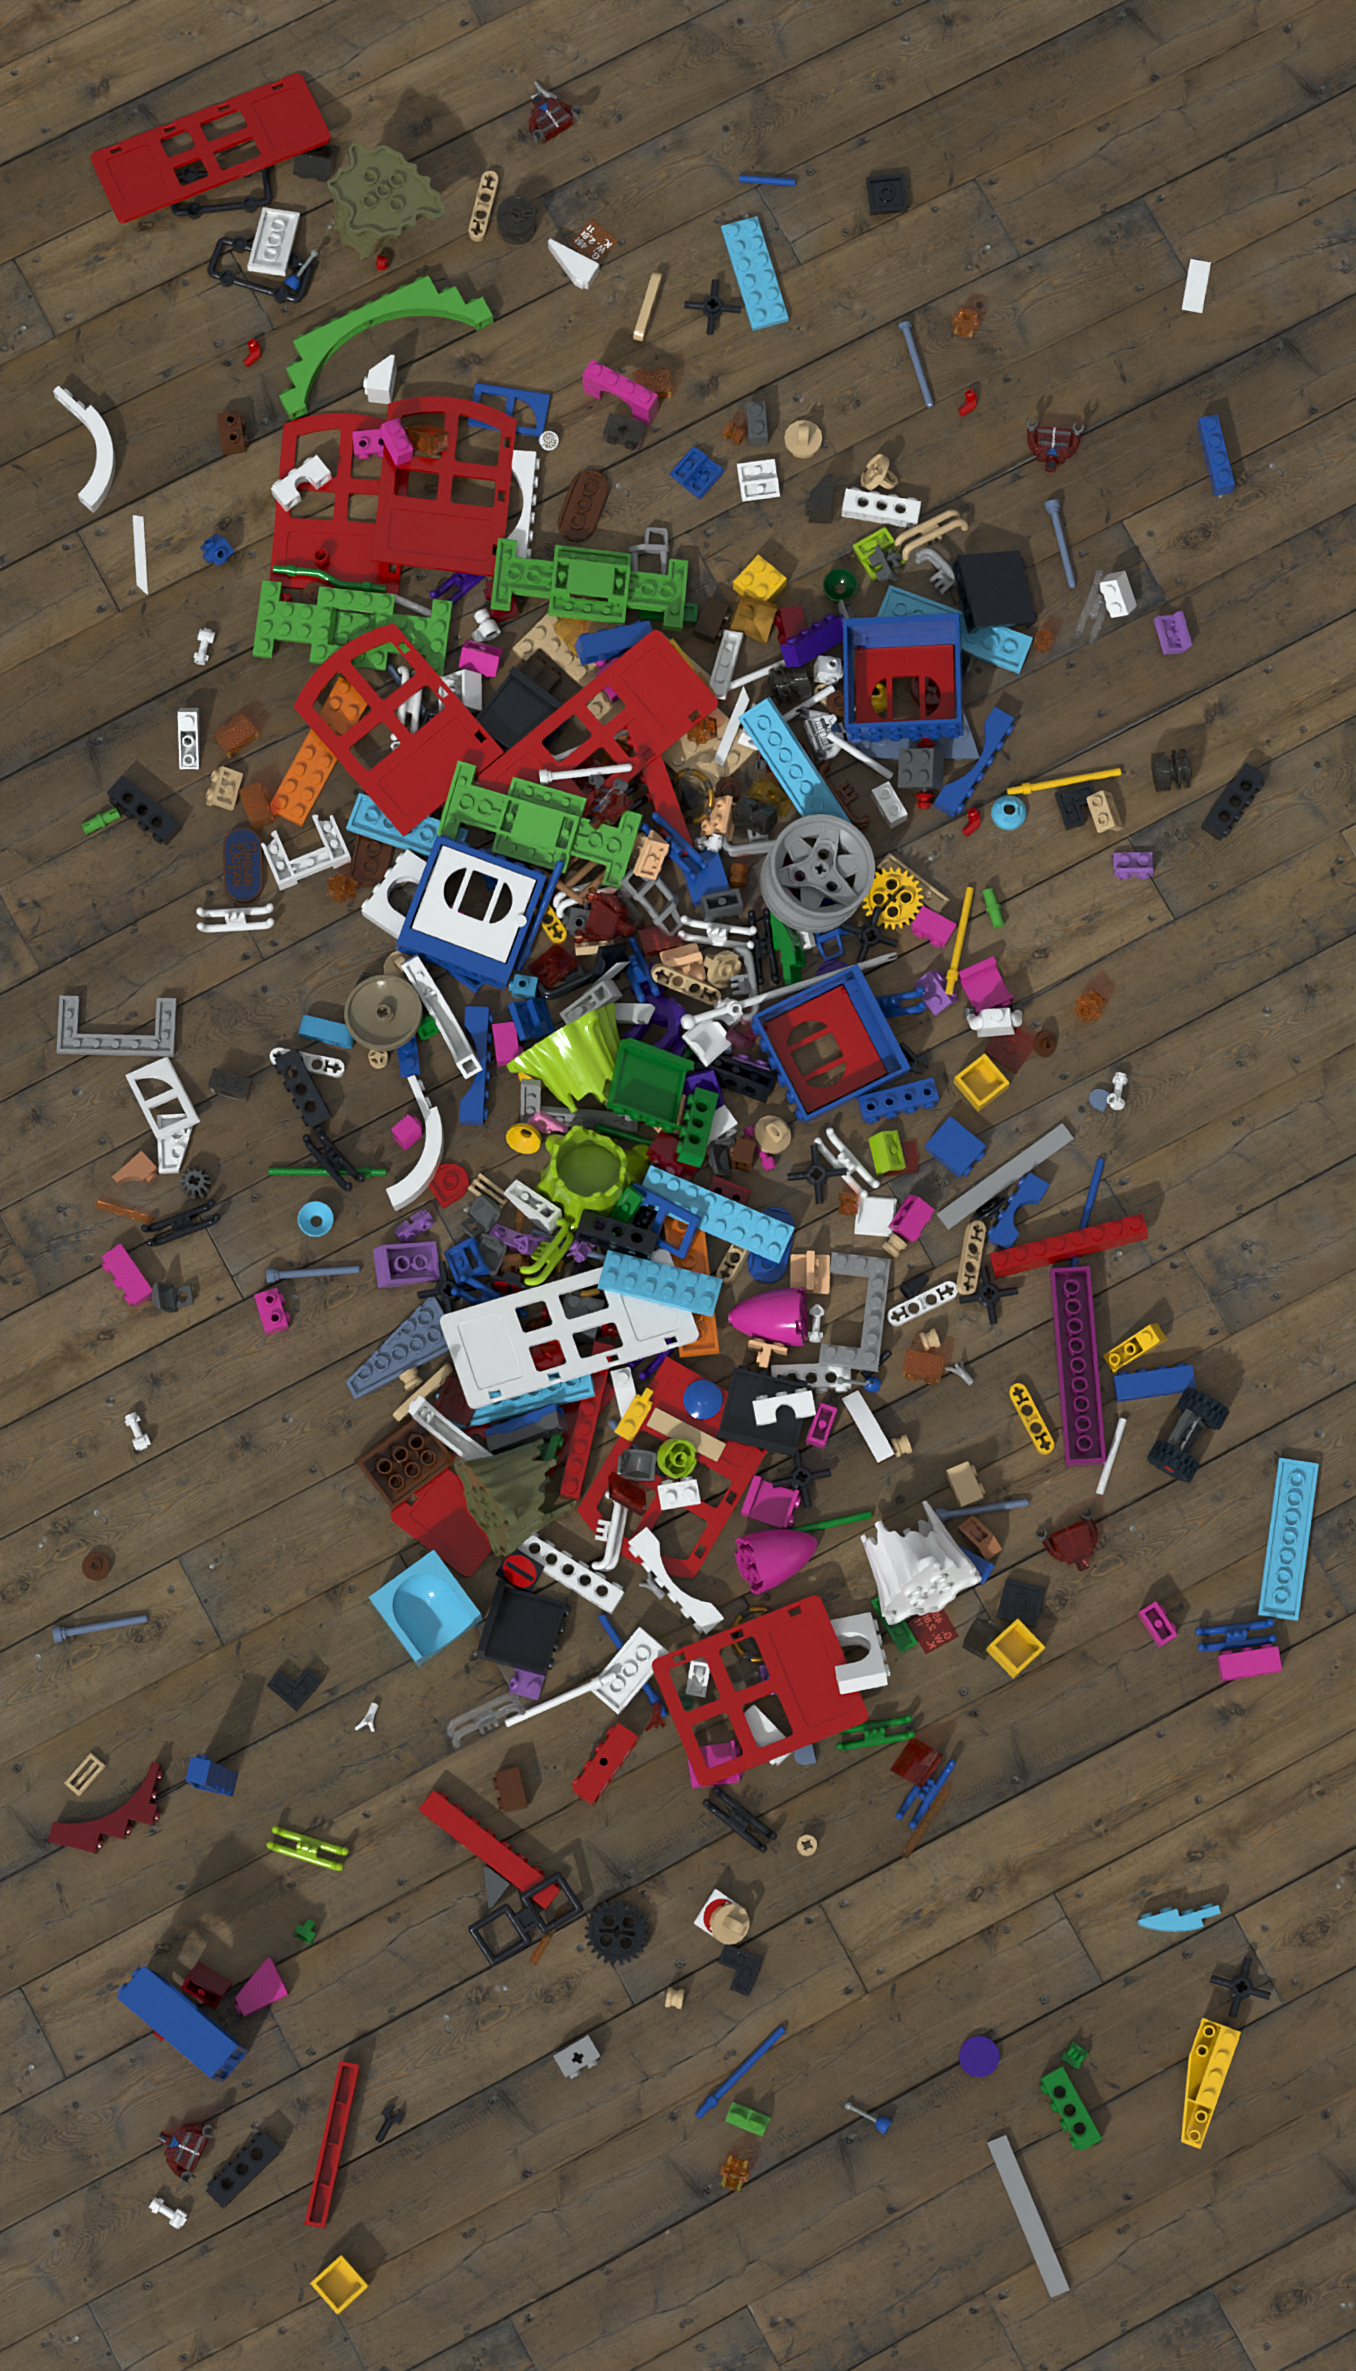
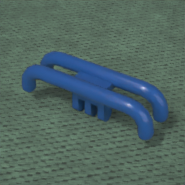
M652 813V818L670 835L665 839L669 844L667 855L691 880H695L697 878L696 872L680 856L686 851L702 869L708 867L707 861L659 813ZM646 823L641 825V829L647 835H649L650 830H653Z
M630 937L629 944L634 955L628 958L631 962L628 964L626 974L638 1001L644 1003L646 997L639 983L647 981L655 997L660 995V990L652 978L651 971L636 938Z
M922 986L913 991L875 997L885 1018L919 1013L927 1008V1004L923 1001L915 1006L901 1007V1000L923 996L926 990Z
M464 1273L459 1276V1280L482 1291L480 1296L476 1298L458 1287L451 1289L452 1295H457L473 1305L504 1297V1295ZM523 1307L515 1310L521 1317L527 1316V1311Z
M1270 1618L1263 1621L1207 1628L1197 1627L1195 1633L1198 1636L1225 1635L1224 1642L1199 1643L1197 1649L1201 1652L1274 1643L1277 1640L1274 1634L1246 1639L1248 1630L1272 1627L1274 1620Z
M941 1751L934 1753L895 1815L896 1819L901 1820L916 1797L922 1800L921 1806L909 1823V1827L912 1829L917 1827L956 1766V1761L951 1759L936 1782L929 1779V1776L942 1757Z

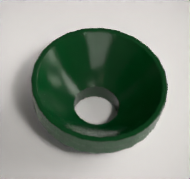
M837 568L826 574L823 580V590L829 600L839 603L841 599L849 601L856 594L858 583L851 571ZM841 584L845 586L846 590L844 593L838 594L835 592L834 587Z

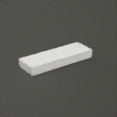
M614 1003L616 1005V1023L648 1024L655 1010L652 1004Z

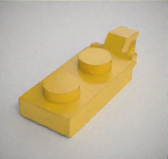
M646 1387L642 1396L636 1395L614 1433L630 1442L633 1441L651 1410L653 1404L649 1401L653 1394L651 1389Z

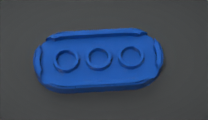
M770 1207L761 1212L795 1227L792 1216L784 1208ZM794 1232L780 1264L750 1252L748 1270L756 1281L762 1284H773L784 1276L787 1270Z

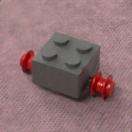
M921 738V742L917 743V746L920 748L899 749L898 788L920 790L921 792L915 794L918 797V802L914 803V805H918V809H930V806L934 805L930 802V798L934 797V795L928 792V790L943 789L944 751L933 748L936 744L932 743V739Z
M566 1293L562 1308L565 1317L570 1320L603 1310L605 1308V1301L591 1297H581V1295L575 1293ZM543 1307L541 1318L544 1319V1322L547 1320L552 1322L547 1307ZM608 1323L573 1334V1339L594 1345L598 1331H601L603 1338L606 1335H610L611 1340H613V1337H618V1330L615 1323Z

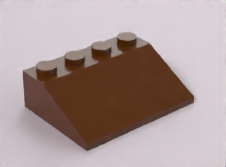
M413 1416L354 1459L392 1510L456 1462L442 1442L412 1418Z

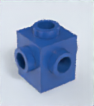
M218 533L206 539L200 547L204 553L202 557L205 561L216 566L225 563L234 552L227 540Z

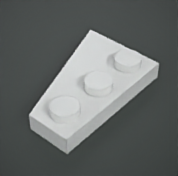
M186 1114L157 1115V1127L159 1130L187 1118ZM193 1126L158 1141L159 1174L180 1172Z

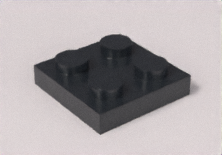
M904 174L866 177L870 215L908 211Z
M1007 1578L996 1618L1011 1622L1019 1619L1025 1626L1035 1628L1045 1588Z

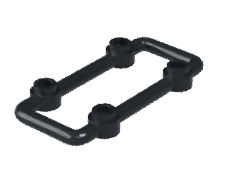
M187 168L182 174H176L178 181H184L186 184L208 176L207 171L197 172L193 168ZM264 168L256 171L262 172L265 199L257 200L253 196H247L243 199V202L200 206L197 203H191L185 209H179L178 203L171 205L172 213L177 217L188 216L192 220L199 219L202 214L240 209L253 213L258 207L268 206L272 201L269 170ZM253 173L244 176V178L251 177Z
M240 236L234 239L222 237L217 241L207 273L210 277L220 280L223 286L231 287L232 285H237L274 297V300L281 304L286 301L299 303L303 300L313 273V266L310 263L306 267L299 290L295 296L288 294L287 289L284 287L272 289L237 278L230 270H225L221 273L215 271L224 245L232 246L233 250L240 254L245 251L251 252L253 245L247 243L245 238ZM291 253L288 268L291 270L298 269L299 267L302 268L306 261L300 260L298 254Z

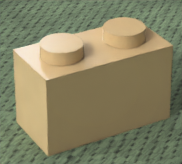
M967 1461L946 1470L945 1474L960 1509L983 1501L985 1490L982 1484H978L975 1477L978 1475L974 1465L970 1466Z

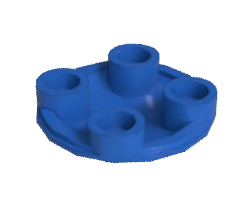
M699 1380L687 1387L683 1397V1404L691 1416L707 1420L719 1412L723 1396L720 1389L714 1383L708 1380Z

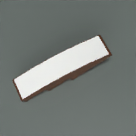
M856 1389L841 1397L843 1405L877 1465L895 1457L896 1455L860 1391Z

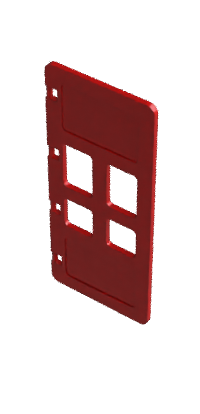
M295 73L272 84H266L228 99L221 104H215L177 119L165 126H159L121 141L114 146L93 152L90 159L118 222L127 223L323 146L331 141V135L303 76ZM283 85L282 88H279V89H277V90H274V91H273V89H272V88H275V87H277V86ZM229 106L228 109L219 112V109ZM241 112L247 124L246 128L216 140L207 141L201 128L202 125L232 113ZM173 127L176 128L175 130L165 133V130H168ZM188 132L195 147L168 157L161 142ZM249 140L255 141L260 156L225 170L220 169L214 156L216 153ZM119 148L122 149L119 152L111 154V151L117 150ZM198 160L202 161L208 176L181 186L174 171Z
M653 630L479 775L478 782L484 789L508 795L513 777L541 785L539 770L547 769V771L551 772L574 770L599 748H604L617 765L631 764L633 767L628 772L613 773L601 786V789L605 787L608 790L613 788V791H618L614 789L616 778L628 783L652 761L712 713L718 706V700L659 630ZM606 687H611L626 707L606 725H602L588 709L587 703ZM697 710L701 715L692 722L688 717ZM576 715L591 732V737L563 761L557 762L544 747L542 741L571 716ZM637 719L653 737V741L631 758L614 740V736L631 721ZM651 748L654 754L645 760L642 755ZM571 778L552 780V782L548 783L549 785H543L587 798L582 818H586L593 812L591 810L596 807L595 804L598 805L600 803L594 801L596 798L595 789L588 795H585ZM609 793L606 798L608 799L613 793Z
M608 1382L606 1383L600 1414L615 1395L614 1387ZM581 1400L558 1405L564 1410L568 1431L562 1433V1437L565 1439L562 1448L557 1450L556 1456H558L555 1468L552 1467L550 1472L545 1473V1476L548 1475L549 1478L569 1454ZM486 1423L462 1429L461 1431L470 1438L477 1434L487 1442L485 1430L491 1427ZM454 1452L451 1456L455 1459L458 1454ZM448 1467L414 1493L418 1498L412 1506L406 1503L410 1497L396 1506L391 1512V1520L428 1550H435L441 1560L463 1577L468 1578L474 1575L493 1550L486 1533L479 1528L474 1517L467 1509L466 1499L463 1494L464 1486L460 1478L450 1471Z

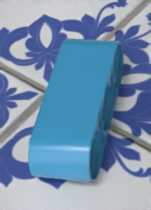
M303 1015L298 1031L299 1036L352 1049L354 1039L345 1024Z

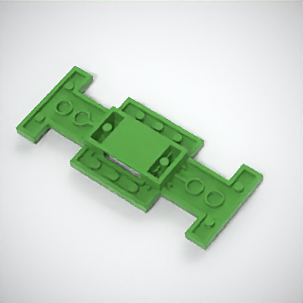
M498 538L490 609L510 611L511 594L550 599L548 616L624 625L626 608L664 612L663 629L682 631L688 572L687 560L669 558L668 575L630 571L631 554L555 545L554 561L516 557L517 540ZM570 594L602 597L608 598V602L570 598L569 596Z
M262 580L253 657L272 659L275 640L312 644L310 663L323 664L333 653L350 641L374 629L394 623L422 657H426L425 660L439 677L443 678L452 601L433 599L431 618L394 614L395 595L319 587L317 605L280 601L282 583ZM337 609L374 613V615L337 611ZM404 642L399 645V648L405 654L410 651ZM387 643L352 660L351 664L359 669L386 671L388 655L390 653H400L392 643Z
M461 761L457 762L436 835H447L456 841L461 822L496 833L491 852L554 870L557 860L565 863L561 871L565 874L571 855L607 865L602 885L619 890L622 889L623 885L620 880L627 872L643 815L623 810L618 828L596 821L591 824L589 819L582 818L587 798L516 777L512 778L508 795H504L472 785L478 766Z

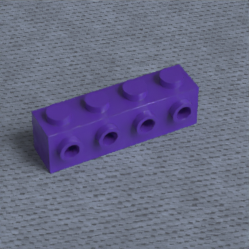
M827 614L823 616L821 621L813 622L811 627L800 630L798 635L787 638V641L780 645L786 667H801L843 641V615Z

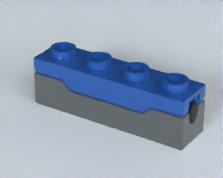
M547 1404L540 1410H532L524 1416L513 1417L508 1422L492 1425L491 1428L485 1430L489 1452L497 1455L541 1438L545 1440L568 1431L564 1410L556 1404Z

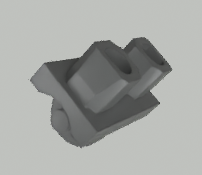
M880 545L874 547L876 552L870 555L868 559L874 568L880 564L883 566V568L875 572L880 582L889 579L892 581L898 580L899 578L894 567H900L898 562L902 559L901 554L894 553L892 549L887 554L885 549L882 550Z

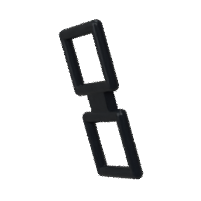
M561 1872L554 1873L520 1895V1900L525 1907L520 1911L514 1913L509 1904H504L468 1927L469 1933L491 1966L499 1964L531 1944L532 1939L527 1931L535 1926H538L543 1934H547L583 1911L582 1904ZM558 1882L574 1908L546 1924L529 1898ZM506 1914L522 1940L494 1956L478 1930Z

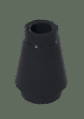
M921 1272L903 1281L899 1289L905 1298H914L926 1283L929 1282V1279L925 1273Z

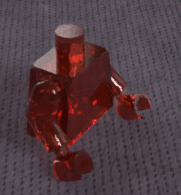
M589 888L588 893L593 895L586 894L585 898L588 902H593L585 927L587 934L577 929L574 935H581L582 937L573 938V941L576 944H580L584 939L588 942L611 941L621 934L628 936L632 932L633 926L625 922L628 911L622 906L617 896L604 892L597 893L596 888Z

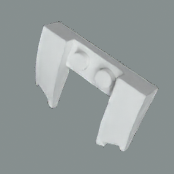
M318 815L312 816L324 844V847L289 861L276 830L271 833L274 839L268 846L264 843L261 844L280 891L298 884L297 880L332 866L336 869L351 862V857L333 815H330V821H319Z

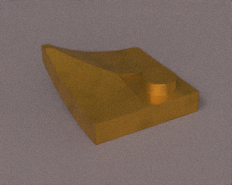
M740 595L730 624V630L741 632L766 645L777 610V604Z

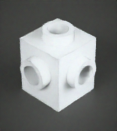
M819 655L813 665L814 682L836 685L839 678L843 677L844 667L841 666V658Z

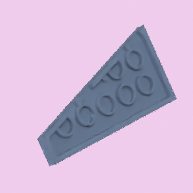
M965 714L964 736L955 739L948 737L932 739V743L936 744L933 748L944 751V759L979 760L980 758ZM889 739L882 740L881 742H871V740L852 744L873 760H899V749H918L920 747L917 746V743H920L921 739H901L900 741H891Z
M435 1297L428 1298L384 1344L372 1354L366 1363L346 1381L355 1400L399 1378V1375L411 1368H418L449 1351L440 1326V1319L444 1313Z

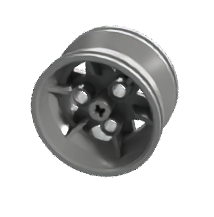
M825 814L802 817L792 822L781 832L764 859L760 872V888L763 899L771 913L779 921L792 929L806 933H821L833 930L841 926L843 922L845 923L854 914L870 891L875 875L873 852L864 835L844 819ZM807 839H817L813 847L804 841ZM838 847H840L846 855H837ZM788 853L793 864L783 867L785 855ZM818 853H824L827 859H821ZM794 875H801L803 881H797ZM853 875L852 887H850L844 879ZM826 885L834 886L835 891H829ZM788 887L800 889V900L789 891ZM824 897L836 902V904L831 906L819 907Z

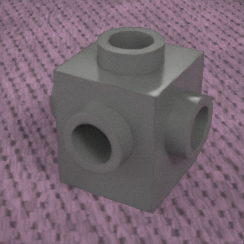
M568 906L567 914L563 916L562 925H565L564 928L569 930V934L580 936V933L586 934L587 929L589 930L591 927L590 910Z

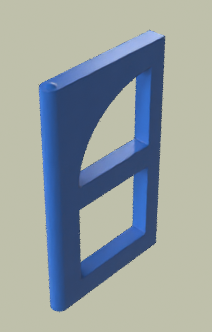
M475 383L473 402L480 403L482 394L506 397L505 414L510 417L513 415L515 399L525 402L533 410L537 422L536 429L516 426V434L540 437L544 433L551 398L550 394ZM469 418L468 426L500 431L484 422Z
M634 1182L632 1186L646 1197L641 1206L651 1204L659 1207L651 1228L658 1236L668 1212L689 1223L680 1248L659 1237L655 1244L681 1259H685L701 1217Z

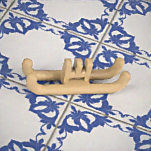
M947 510L900 534L894 542L895 551H900L901 545L906 539L920 533L921 537L908 543L902 551V559L907 561L913 549L921 545L924 548H928V542L932 546L935 544V539L937 542L942 541L941 535L956 527L961 526L963 531H967L968 523L961 519L958 511ZM953 517V521L941 527L938 526V523Z

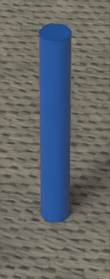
M739 175V182L795 186L796 179Z

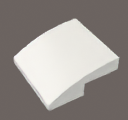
M775 459L737 464L742 502L780 497Z

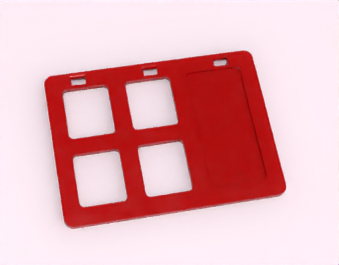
M815 1595L658 1657L652 1662V1670L696 1779L704 1787L863 1724L868 1719V1712L859 1691L840 1695L835 1666L848 1663L820 1597ZM800 1606L801 1613L790 1617L788 1611ZM742 1630L744 1636L733 1640L730 1634ZM753 1637L758 1645L770 1678L741 1691H735L719 1651L722 1648ZM684 1653L686 1660L675 1664L672 1657ZM703 1657L709 1667L720 1698L687 1712L682 1706L669 1671ZM776 1693L793 1734L759 1748L745 1718L742 1706ZM726 1713L743 1754L740 1757L709 1768L705 1763L692 1726Z

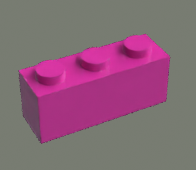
M121 1243L101 1256L104 1261L101 1265L107 1274L109 1272L113 1274L115 1278L112 1281L118 1289L122 1287L126 1293L123 1297L129 1305L133 1303L136 1308L152 1297V1288Z
M1272 1644L1261 1645V1649L1253 1650V1647L1242 1648L1239 1653H1233V1650L1221 1652V1656L1217 1657L1221 1682L1281 1672L1282 1665L1278 1646L1273 1647Z

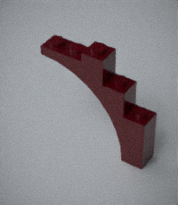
M151 1762L147 1776L138 1791L126 1804L115 1812L101 1819L86 1823L66 1824L53 1822L48 1842L97 1854L98 1850L101 1851L104 1839L101 1838L102 1835L126 1840L127 1836L130 1837L133 1826L130 1824V1821L154 1826L155 1822H159L161 1811L158 1810L159 1806L152 1804V1801H156L158 1789H156L157 1782L161 1781L164 1770L161 1769V1765Z

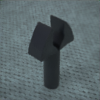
M904 1042L899 1044L902 1052L911 1061L910 1071L923 1074V1071L917 1067V1062L924 1064L928 1069L929 1064L926 1055L916 1056Z
M886 1349L880 1355L878 1369L892 1356V1352L889 1349ZM863 1370L860 1374L866 1379L873 1375L875 1371Z
M394 2105L387 2107L381 2112L385 2117V2121L375 2138L377 2142H383L392 2124L398 2123L401 2125V2109L398 2111L397 2116L391 2120L390 2112Z

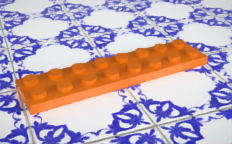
M339 676L319 715L337 736H342L361 720L368 704L348 680ZM312 729L308 733L268 807L269 811L301 827L304 826L338 763V759Z
M666 1215L664 1221L666 1242L680 1248L688 1224ZM697 1228L686 1258L681 1259L670 1253L675 1267L710 1276L705 1231ZM691 1312L699 1336L697 1341L679 1347L680 1358L719 1354L715 1312L713 1317Z

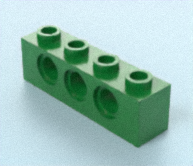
M696 1087L694 1093L689 1094L686 1103L689 1105V1110L686 1109L683 1121H686L685 1126L682 1125L679 1134L682 1137V1141L678 1142L676 1153H679L678 1162L700 1168L705 1158L718 1093Z
M1061 2067L1040 2079L1042 2083L1039 2086L1044 2095H1049L1051 2099L1049 2105L1053 2112L1059 2113L1061 2117L1059 2123L1064 2132L1068 2130L1072 2138L1069 2141L1074 2150L1078 2149L1081 2152L1101 2141L1102 2138L1064 2068ZM1056 2086H1061L1065 2090L1062 2098L1054 2095ZM1070 2104L1074 2107L1075 2112L1072 2116H1067L1064 2113L1065 2105ZM1076 2123L1084 2125L1085 2131L1083 2134L1075 2133L1074 2125Z

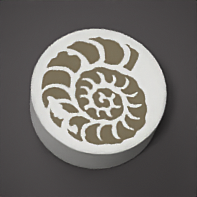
M552 431L542 433L539 437L540 447L547 451L555 449L558 445V436Z

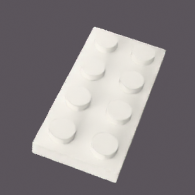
M263 207L248 262V271L285 276L300 220V213Z
M639 1627L599 1675V1677L615 1672L617 1679L604 1684V1687L598 1690L593 1689L591 1691L620 1715L654 1674L652 1670L653 1660L670 1652L644 1629Z

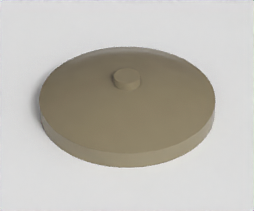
M377 975L359 983L348 996L344 1009L345 1024L353 1039L361 1046L374 1051H390L405 1045L417 1033L423 1016L421 1000L416 990L407 981L393 975Z

